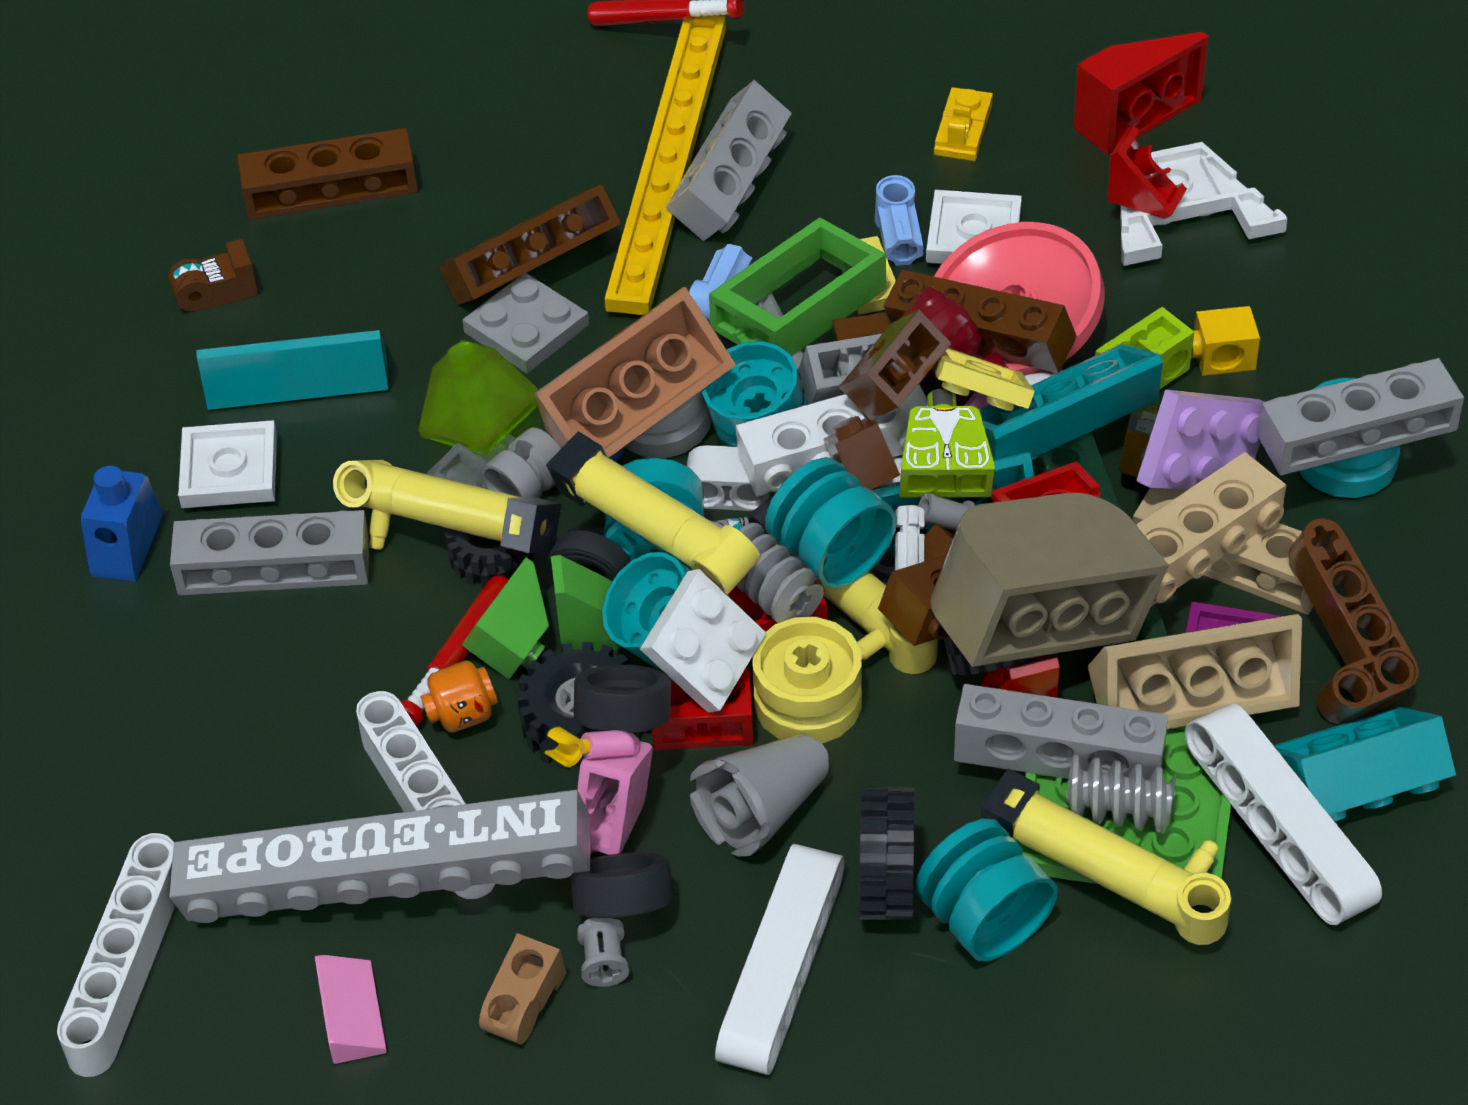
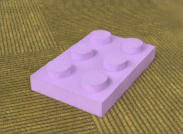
M1165 390L1136 481L1150 488L1188 490L1244 452L1255 460L1261 442L1257 433L1261 404L1264 401L1252 398Z

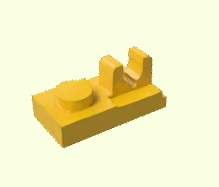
M951 88L935 139L934 155L976 161L992 109L993 93Z

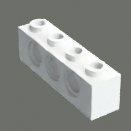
M919 384L900 408L871 420L878 423L892 457L903 455L910 409L915 406H928L927 398ZM844 394L736 425L738 457L756 497L778 491L786 479L808 462L824 457L831 458L823 439L835 433L833 427L836 424L854 416H859L861 420L869 418Z

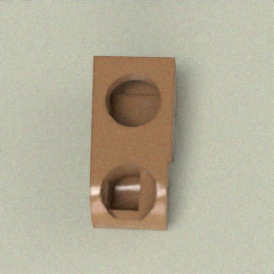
M516 934L482 1005L479 1018L481 1030L520 1045L529 1038L539 1012L543 1010L553 989L558 991L567 974L560 949L521 934ZM530 954L537 955V956L540 957L541 959H539V958H537V957H534V956H531Z

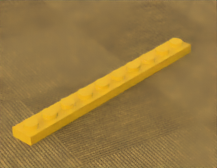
M695 16L693 20H683L605 295V309L607 312L645 315L651 310L676 218L665 207L690 166L726 32V16Z

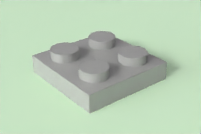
M527 273L520 275L462 320L464 333L527 374L589 326L587 311Z

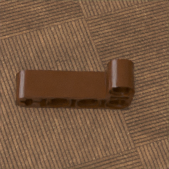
M1315 519L1306 525L1289 549L1288 558L1295 574L1346 664L1323 686L1317 698V705L1323 717L1334 724L1340 725L1368 716L1397 702L1415 684L1419 668L1344 531L1332 520ZM1333 584L1344 588L1348 597L1338 594ZM1357 627L1368 631L1373 641L1363 638L1359 634ZM1381 670L1390 673L1395 678L1396 684L1388 682L1382 676ZM1338 688L1350 692L1355 703L1345 700L1340 695Z

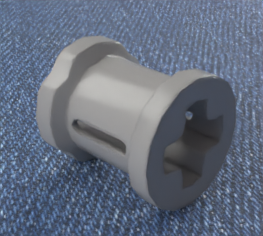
M590 918L577 928V939L584 946L585 962L581 966V976L584 982L591 986L609 987L624 981L629 974L628 962L622 957L620 941L624 938L625 932L624 925L620 920L613 918ZM598 932H602L603 938H598ZM603 965H608L607 971L603 970Z

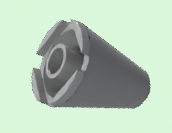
M799 734L710 759L702 763L691 773L690 781L696 779V791L690 794V801L698 822L710 839L717 845L726 841L729 845L736 848L731 854L738 857L754 854L764 847L828 775L829 757L827 750L818 740L806 734Z

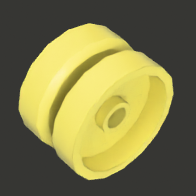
M794 617L775 624L766 631L764 638L753 654L755 714L763 728L780 740L799 734H806L823 744L841 737L855 724L862 709L861 649L853 635L836 622L819 617Z

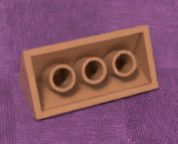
M683 287L534 393V397L546 432L561 448L579 431L602 445L609 458L736 364L687 288Z

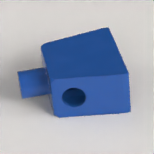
M105 466L94 474L95 484L81 514V526L89 572L92 577L136 582L163 513L148 476L142 473L121 471L116 466Z

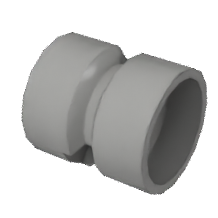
M534 427L529 428L509 444L508 451L499 452L482 466L480 471L481 481L485 489L517 497L540 498L542 491H548L556 485L546 464L561 447L543 430Z

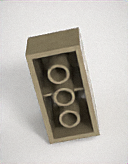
M1063 493L981 504L968 509L963 514L932 592L930 604L935 617L972 667L1136 640L1169 564L1124 511L1096 496L1083 493Z

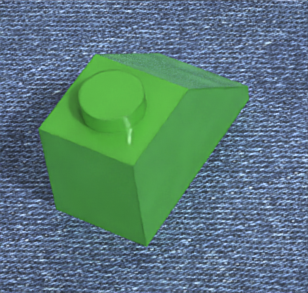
M561 555L551 556L561 645L572 643L573 650H581L582 642H593L594 651L600 652L603 644L612 647L613 650L620 649V646L610 639L603 625L602 609L607 590L613 581Z
M527 557L523 560L462 643L463 647L507 679L511 678L520 665L527 669V666L533 660H536L545 648L538 640L549 624L535 565Z

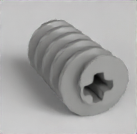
M750 523L742 527L739 531L756 546L761 559L736 585L741 592H745L754 603L759 604L760 608L767 615H772L777 624L794 617H809L821 602L824 594L822 585L814 584V572L810 568H802V562L797 557L790 556V552L785 546L777 545L776 539L771 534H764V529L758 523Z
M1073 754L1067 785L1066 805H1070L1071 811L1082 817L1087 808H1091L1093 821L1096 824H1101L1107 812L1111 811L1114 825L1119 828L1123 826L1128 815L1132 814L1135 828L1139 831L1144 829L1149 818L1152 817L1156 832L1163 834L1170 822L1177 770L1170 783H1165L1162 767L1158 766L1155 767L1149 780H1145L1141 764L1135 763L1128 777L1123 776L1119 760H1114L1106 774L1102 772L1099 757H1093L1087 770H1082L1079 755Z

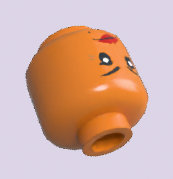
M462 661L430 674L427 679L429 693L420 696L430 723L440 721L443 728L449 733H456L487 721L492 714L491 706L498 703L485 667L477 669L470 661Z

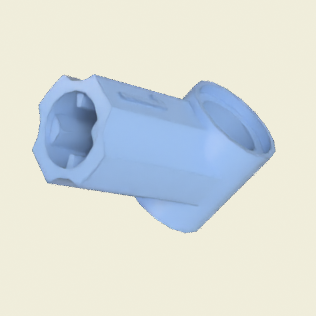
M892 175L883 178L877 184L875 223L880 228L887 260L893 261L896 266L911 265L915 259L923 256L924 250L914 203L915 187L908 178Z
M727 244L725 248L717 250L703 280H695L691 286L689 293L709 323V293L753 263V257L747 255L740 246Z

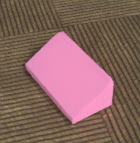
M330 955L315 956L327 1037L333 1063L337 1064L387 1053L371 960Z

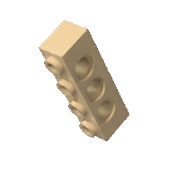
M1244 452L1136 524L1169 564L1152 605L1157 602L1163 603L1167 601L1181 585L1192 578L1197 579L1203 576L1212 564L1228 553L1235 554L1247 540L1263 529L1269 530L1280 521L1284 513L1283 504L1286 484Z
M1150 488L1133 515V522L1138 524L1187 490ZM1277 523L1269 530L1263 529L1251 537L1235 554L1228 553L1212 564L1210 569L1204 574V576L1309 615L1313 608V604L1288 558L1291 545L1302 531Z

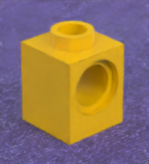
M1250 306L1196 312L1191 358H1197L1202 376L1256 370L1260 336Z

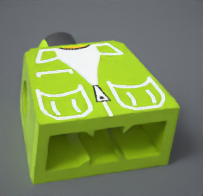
M946 389L931 391L927 396L928 406H915L910 409L901 463L899 498L923 497L924 494L928 493L938 497H991L995 467L979 409L974 406H957L956 394Z

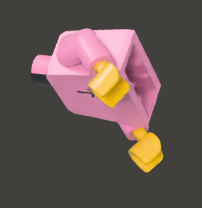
M561 727L551 729L547 736L560 744L554 750L545 751L544 754L565 767L574 766L581 759L582 755L584 756L580 765L577 790L590 814V854L595 852L609 855L621 853L645 802L653 752L652 746L649 743L639 741L638 737L633 733L626 731L584 733L582 738L579 739Z

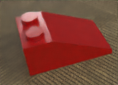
M1198 32L1114 45L1086 58L1078 64L1074 130L1105 154L1109 155L1114 151L1127 128L1134 125L1138 129L1139 133L1135 137L1137 139L1201 102L1208 35Z

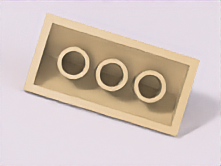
M1299 614L1104 647L1088 665L1096 702L1101 705L1167 714V729L1186 726L1197 718L1233 703L1241 706L1248 715L1299 706L1302 618Z

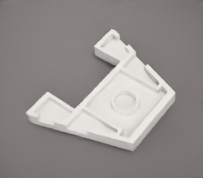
M1203 142L1151 152L1152 159L1161 169L1167 167L1171 169L1166 174L1175 185L1183 183L1187 188L1170 217L1163 219L1120 205L1121 262L1123 266L1161 258L1162 243L1153 228L1154 225H1166L1173 221L1197 216H1208L1212 213L1233 210L1248 239L1286 232L1287 217L1282 211L1277 209L1273 212L1263 203L1264 196L1254 187L1247 189L1236 179L1237 172Z

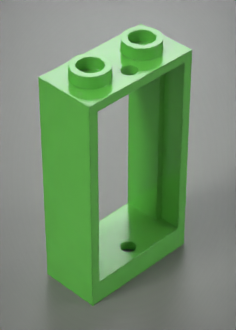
M819 217L710 292V325L714 331L736 344L756 341L778 345L793 356L833 327V320L846 318L886 289V254ZM820 258L845 271L780 318L755 305Z

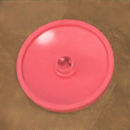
M1018 222L986 230L969 239L951 253L934 276L1064 305L1077 335L1066 360L1072 357L1090 338L1100 320L1104 306V281L1093 253L1073 233L1046 223ZM976 354L975 357H977V358H983V357H986V356H982V355H977V354ZM1004 361L1009 369L1022 372L1023 375L1046 371Z

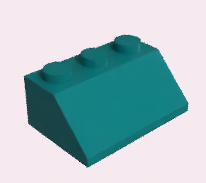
M1395 707L1273 745L1333 821L1345 818L1347 816L1346 810L1362 805L1365 809L1388 805L1393 802L1392 795L1409 790L1410 794L1433 791L1440 787L1439 780L1456 775L1442 716L1403 707Z

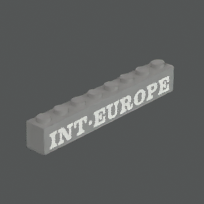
M578 790L179 841L174 842L169 898L187 921L210 923L217 920L218 917L234 915L258 917L274 910L290 908L312 910L318 905L338 902L361 904L369 898L385 896L409 898L425 891L444 889L456 892L466 890L473 885L489 883L513 885L522 879L545 876L561 879L569 877L573 873L590 871V814Z

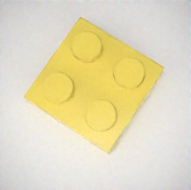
M950 348L946 349L932 367L936 378L943 381L941 387L963 396H968L970 390L982 393L987 396L986 402L1009 411H1013L1015 405L1028 409L1035 392L1021 372Z

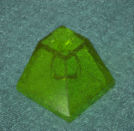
M461 340L458 344L452 346L447 354L432 367L419 425V433L421 437L487 455L538 406L534 393L539 390L495 348Z

